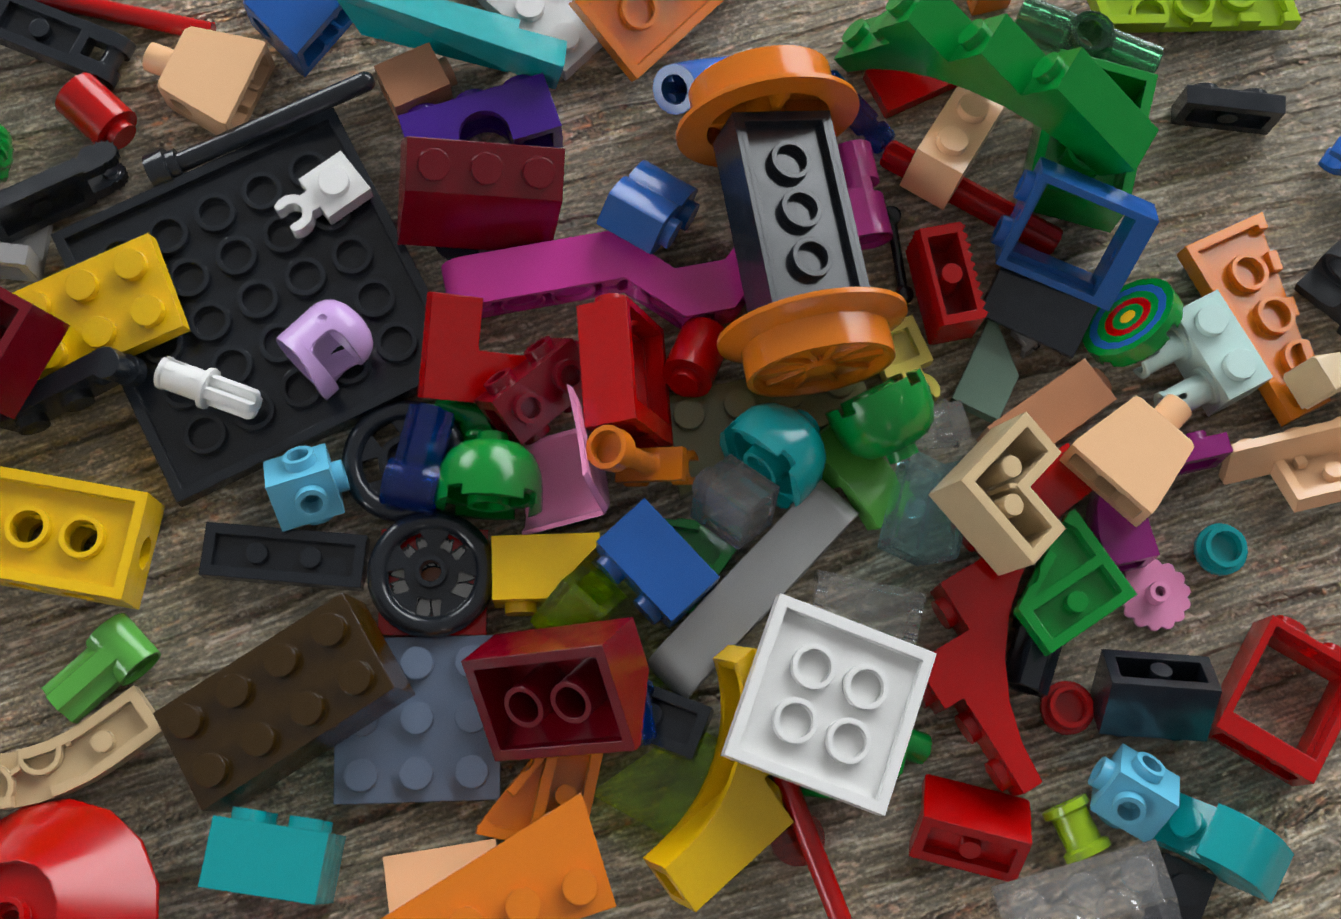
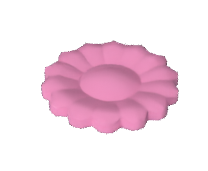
M1154 559L1146 567L1124 573L1125 578L1138 594L1122 605L1124 607V615L1127 618L1133 619L1137 627L1146 626L1152 632L1158 631L1160 628L1169 630L1174 626L1175 622H1181L1185 618L1184 611L1188 610L1191 606V602L1187 598L1191 590L1189 586L1184 584V575L1180 572H1175L1172 564H1162L1159 560Z

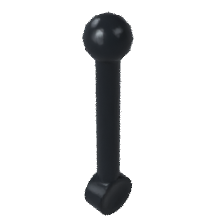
M887 206L893 232L890 245L897 281V288L894 292L900 294L908 304L913 300L914 292L907 285L897 226L901 219V211L895 206Z

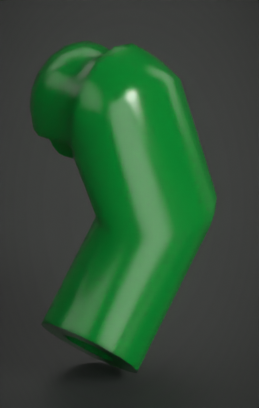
M436 399L434 408L445 413L455 424H458L465 441L477 439V433L480 431L494 430L476 403Z

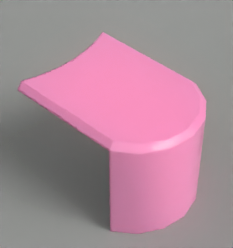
M568 384L567 388L576 428L545 436L531 445H522L534 455L542 474L543 484L542 511L536 516L528 517L529 507L525 508L526 520L522 535H530L604 515L610 505L606 471L595 467L588 460L586 443L592 432L585 428L583 406L573 387Z

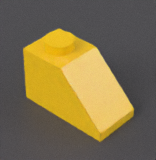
M600 532L491 536L492 601L495 608H505V615L522 617L536 615L537 607H549L599 555L596 552V541L600 538Z

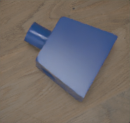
M337 0L243 1L249 20L254 28L304 77L309 74L353 23Z

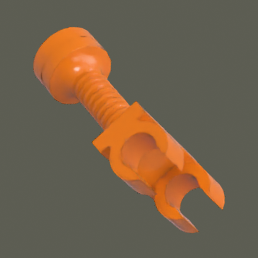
M602 425L596 428L588 437L586 452L590 463L602 470L614 472L615 482L623 483L625 487H646L650 482L695 485L698 481V478L691 477L689 473V462L699 461L694 450H687L683 446L636 448L632 436L625 430L613 425Z

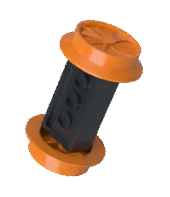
M795 45L764 46L739 52L716 62L705 69L692 83L688 93L691 109L683 116L677 126L676 142L681 153L690 160L703 165L718 167L748 313L733 321L720 333L717 339L719 354L731 362L743 364L748 389L762 396L794 397L813 395L840 389L866 380L886 369L894 361L896 353L891 331L904 321L908 313V307L905 299L900 294L883 288L870 287L836 140V137L842 134L857 117L860 107L858 94L847 81L831 74L830 65L825 56L807 47Z

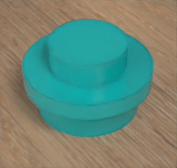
M1217 523L1204 528L1197 535L1194 542V555L1198 564L1208 573L1226 576L1238 571L1245 564L1248 556V546L1245 537L1239 530L1228 524Z

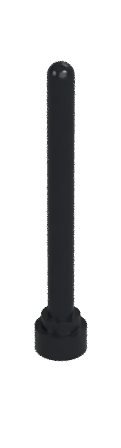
M363 71L182 151L177 152L174 148L168 151L164 148L155 150L142 156L145 172L154 187L174 181L173 178L186 173L188 170L371 91L375 87V78L370 72Z

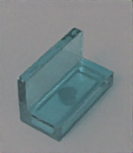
M919 451L897 462L877 548L917 567L952 561L958 558L963 534L928 494L961 460L943 464Z

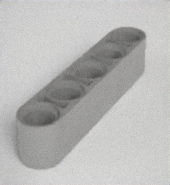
M821 479L805 500L797 507L793 504L647 660L649 670L675 694L689 698L716 669L713 657L729 644L738 646L771 610L776 595L780 593L785 595L859 515V512Z

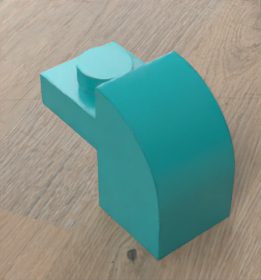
M1180 793L1179 808L1153 838L1158 846L1207 866L1221 882L1271 904L1294 856V853L1283 839L1252 818L1219 803L1215 807L1183 793Z

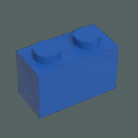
M645 498L596 541V552L601 556L596 561L598 567L615 585L618 586L624 581L635 592L637 597L633 600V604L653 625H656L661 620L668 629L673 627L716 587L720 578Z

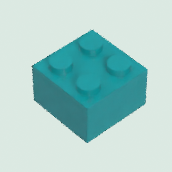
M233 806L231 818L213 815L198 887L312 905L331 904L334 902L346 836L331 834L333 822L290 815L288 827L276 825L277 813Z

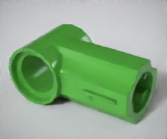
M126 613L114 615L94 630L86 641L88 648L41 688L49 702L70 722L78 724L120 685L127 686L146 674L160 659V651Z

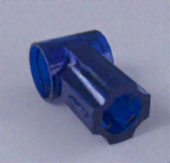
M409 404L395 458L391 457L385 467L379 494L380 504L434 516L437 510L434 502L436 487L440 477V465L447 452L455 421L454 413L431 404Z

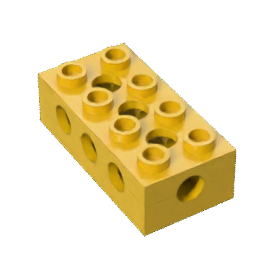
M0 466V585L139 610L165 506L148 492ZM43 525L41 534L31 541L34 531ZM97 534V540L93 547L84 551L87 539Z

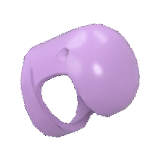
M336 300L317 302L276 338V342L284 354L315 385L325 400H328L339 390L336 380L354 365H363L373 350L372 334L365 321L348 305ZM341 345L344 347L343 350L331 354L337 347Z

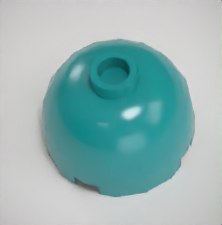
M779 403L755 405L740 414L720 433V447L731 468L739 461L748 473L742 481L762 499L779 508L787 509L793 502L795 507L800 505L822 479L826 464V451L822 437L819 434V425L808 412L802 409L796 410Z

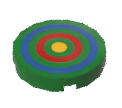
M1158 278L1136 280L1122 287L1110 311L1097 306L1082 341L1094 360L1104 365V362H1110L1113 367H1125L1143 361L1160 350L1170 339L1166 333L1173 323L1178 328L1183 318V302L1171 285L1164 280Z

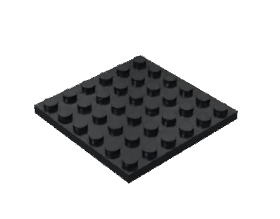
M334 107L173 178L174 181L160 184L50 234L66 269L146 233H149L157 240L191 331L135 355L146 363L147 376L144 382L137 387L121 386L170 490L181 507L262 469L263 461L283 456L294 447L310 446L357 423L364 415L390 402L404 400L418 393L426 301L429 290L406 246L397 245V229ZM341 150L371 188L373 197L333 225L329 223L324 215H321L316 219L315 227L311 233L303 238L296 239L290 226L302 217V213L294 211L281 219L274 208L276 202L286 195H301L305 191L298 179ZM336 300L348 305L365 321L372 334L373 350L363 365H354L336 380L339 390L328 400H325L315 385L284 354L278 346L276 338L317 302ZM342 345L337 347L331 354L343 350L344 347ZM167 356L174 357L178 361L203 370L216 368L221 372L222 377L258 389L263 398L262 405L253 419H244L209 406L207 409H201L195 405V400L165 389L156 388L153 382L155 370L162 358H167Z

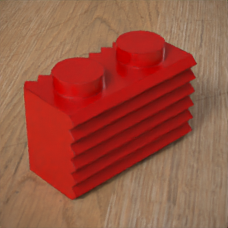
M961 222L918 229L914 231L913 238L910 239L911 242L907 246V250H905L928 344L930 345L972 338L989 313L983 309L986 302L980 299L983 295V292L978 290L981 283L975 280L979 273L973 270L976 263L970 260L973 256V253L968 251L971 244L965 241L968 234L963 232L966 225Z

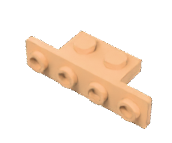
M1341 416L1331 421L1306 427H1292L1284 432L1268 436L1239 440L1231 444L1233 452L1222 461L1219 478L1224 485L1271 475L1294 513L1341 502Z

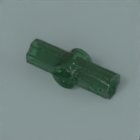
M1024 0L1015 19V23L1041 50L1049 53H1058L1060 49L1070 50L1083 47L1091 57L1154 74L1164 54V47L1115 29L1108 16L1098 11L1089 10L1076 14L1043 0ZM1079 38L1089 41L1093 46L1084 44Z

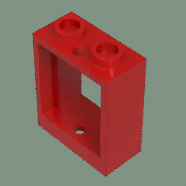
M618 293L603 294L596 297L595 302L576 306L585 428L593 432L602 425H613L629 433L635 441L636 448L673 447L669 386L662 377V368L666 362L664 330L627 295Z
M1271 615L1254 622L1248 631L1221 684L1223 691L1208 738L1292 787L1314 784L1341 730V646L1329 642H1319L1305 634L1307 630L1305 626L1290 617ZM1266 646L1273 648L1329 681L1296 748L1233 712Z

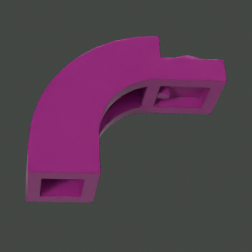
M1199 430L1185 434L1192 440L1194 449L1177 476L1217 467L1233 452L1227 432L1207 436L1205 430ZM1094 490L1091 492L1084 521L1122 573L1146 567L1160 555L1148 518L1138 527H1135Z

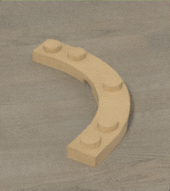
M134 685L90 717L58 736L26 748L17 749L14 752L0 753V810L17 809L72 794L107 776L164 736L153 715L155 710L140 688Z

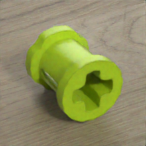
M1086 793L1061 802L1042 813L1045 822H1052L1066 850L1063 858L1067 865L1089 858L1112 844L1108 836H1101L1086 806L1090 801Z

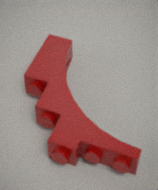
M1069 443L1058 448L1062 453L1031 486V489L1058 520L1067 510L1093 491L1059 461L1070 447ZM955 526L956 534L964 547L970 552L976 551L980 559L939 583L930 591L935 599L931 602V606L936 617L946 629L953 627L958 637L933 651L937 655L920 706L924 709L930 706L936 715L954 705L959 713L954 717L955 722L967 741L971 744L977 742L989 761L984 763V766L993 783L1001 791L1007 789L1010 795L1025 794L1041 784L1042 780L1022 743L1011 707L1005 655L1009 615L1020 578L1026 567L998 576Z

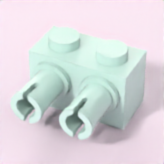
M1218 289L1184 306L1183 318L1178 328L1173 323L1166 333L1170 339L1160 350L1149 356V359L1141 363L1142 366L1133 370L1139 378L1145 379L1150 374L1174 362L1185 380L1164 391L1155 393L1153 396L1155 407L1167 394H1173L1185 401L1191 411L1202 406L1208 417L1250 395L1273 378V375Z

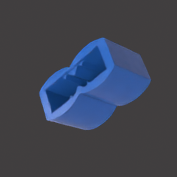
M643 160L633 169L629 176L621 178L611 189L596 224L651 255L660 246L668 249L674 242L680 229L686 231L689 228L700 207V204L694 202L698 189L654 164Z

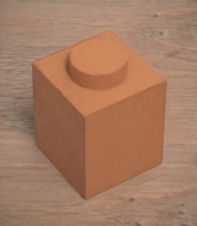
M429 42L374 65L380 89L399 127L398 115L408 113L412 107L422 103L439 104L453 99L451 87L457 85L453 69L446 57L437 59Z

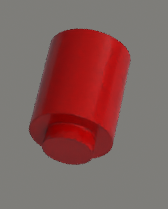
M81 73L74 76L59 91L55 100L56 110L93 144L95 142L99 143L101 140L103 142L108 140L109 143L113 142L117 149H122L133 140L136 134V113L91 73Z
M693 317L683 324L662 368V377L665 383L676 394L683 397H701L710 391L724 360L717 348L718 336L725 329L721 324L705 317Z

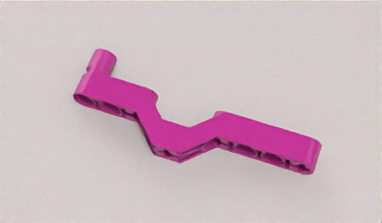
M862 139L838 144L861 250L884 245L891 241L893 232L883 193L873 189L879 184L880 180L871 143ZM610 231L461 256L446 261L441 267L445 293L483 298L482 318L593 299L608 293H625L681 330L685 321L693 317L709 318L719 324L731 323L746 303L734 248L724 260L674 268L655 255H650Z

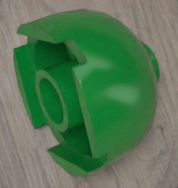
M921 368L906 372L907 377L895 383L893 379H890L840 404L844 413L842 415L838 409H830L825 412L833 433L845 449L854 456L867 460L886 456L890 465L919 452L915 442L929 432L934 420V401Z
M496 430L480 431L477 433V439L461 442L447 453L439 466L434 503L442 511H444L446 502L454 504L455 515L465 518L514 520L515 509L529 507L528 517L536 516L542 511V474L534 455L522 445L509 441L507 433Z

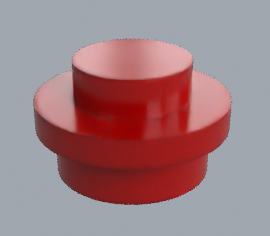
M1057 682L1050 686L1048 695L1040 700V714L1044 723L1058 734L1074 735L1080 733L1093 720V699L1090 693L1076 682Z

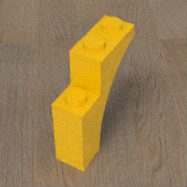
M729 644L713 657L720 689L721 717L712 763L705 781L688 811L677 825L643 857L671 899L694 912H697L794 822L782 805L779 787L767 777L769 774L720 756L757 651L756 648Z

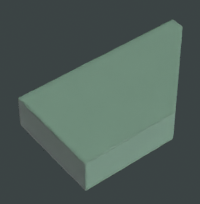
M990 320L986 322L949 401L950 404L990 423L1001 417L1019 378L997 323Z

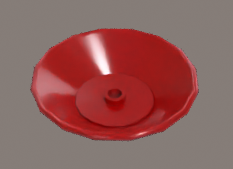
M67 798L24 806L0 820V919H16L18 916L19 919H159L160 885L144 842L112 810Z

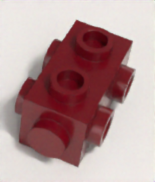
M545 336L534 342L524 351L523 354L527 359L513 370L510 367L504 368L492 375L484 383L483 386L486 391L474 401L494 430L507 433L509 441L520 445H531L537 442L551 430L549 423L562 412H572L567 384L573 387L580 403L583 405L579 341Z

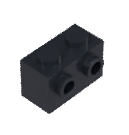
M1101 649L1090 695L1094 702V719L1099 734L1117 737L1134 736L1161 738L1171 741L1207 742L1223 690L1207 656Z

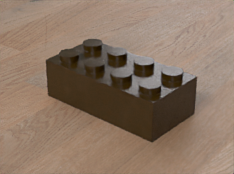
M341 592L158 709L153 715L201 810L231 813L233 806L240 807L405 702L414 696L415 692L366 604Z

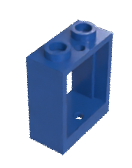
M1040 156L1034 170L1025 169L1016 185L1013 198L1018 201L1010 217L1003 214L992 233L990 243L995 245V263L1110 311L1159 223L1155 204ZM1047 184L1124 215L1093 273L1018 242Z

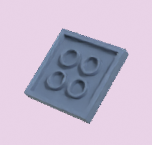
M493 635L384 638L415 695L334 746V805L494 801L501 796V761L495 762L461 663L463 659Z

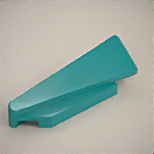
M337 0L361 35L411 48H416L429 42L435 54L507 73L510 71L517 75L526 74L529 76L543 73L548 88L556 89L564 68L567 41L520 29V19L448 0Z

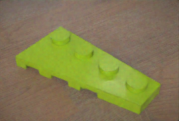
M1087 0L1099 33L1295 30L1302 21L1294 0Z

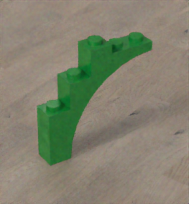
M889 0L886 4L887 11L881 15L866 20L858 19L848 27L842 36L844 44L834 58L846 72L866 69L904 71L932 77L970 90L1008 108L1040 127L1071 150L1098 176L1136 171L1159 131L1083 47L1058 53L1051 52L1046 55L1007 13L983 20L979 18L971 21L952 0Z

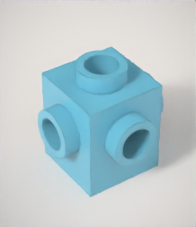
M325 443L313 447L306 445L294 447L283 456L263 461L265 489L282 532L307 524L319 525L329 521L336 515L345 513L342 492L350 490V485L342 460L332 462Z
M1124 743L1121 744L1110 759L1103 756L1096 763L1089 776L1088 784L1092 786L1090 810L1096 813L1108 826L1115 829H1123L1146 844L1150 843L1179 808L1180 777L1166 769L1155 756L1147 752H1137Z

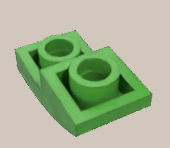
M830 424L819 432L826 451V464L822 479L832 489L841 487L853 508L859 512L858 516L867 530L880 529L913 500L902 481L883 457L867 460L854 456L842 446L833 433Z

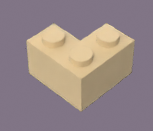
M1027 412L991 428L928 494L998 576L1035 564L1066 529L1031 489L1032 484L1062 452Z

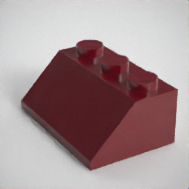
M415 136L405 137L401 140L397 245L494 251L554 240L563 201L565 148Z
M633 617L495 634L461 661L495 762L636 751L641 745L649 666Z

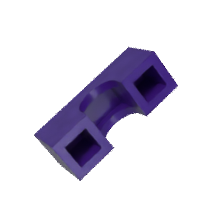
M543 73L533 76L526 74L517 75L505 81L503 85L486 90L469 89L460 93L455 99L439 104L422 103L412 107L408 113L398 115L403 138L415 136L469 141L480 133L490 132L504 137L509 144L563 147L562 124Z

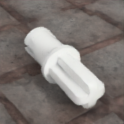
M167 356V358H162L155 370L153 382L156 388L165 389L195 400V405L201 409H207L209 406L244 419H253L262 405L263 398L258 389L222 377L221 372L216 368L203 370L178 361L174 357Z

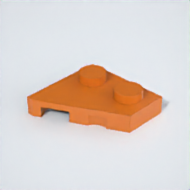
M603 753L530 759L476 825L475 834L506 840L579 793H582L588 816L590 817Z

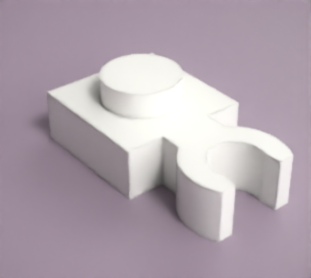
M340 150L298 179L305 191L301 195H286L276 202L274 208L281 219L294 211L302 213V217L290 226L296 239H299L311 233L315 227L316 219L321 215H324L329 223L333 225L371 199L373 194L371 188Z

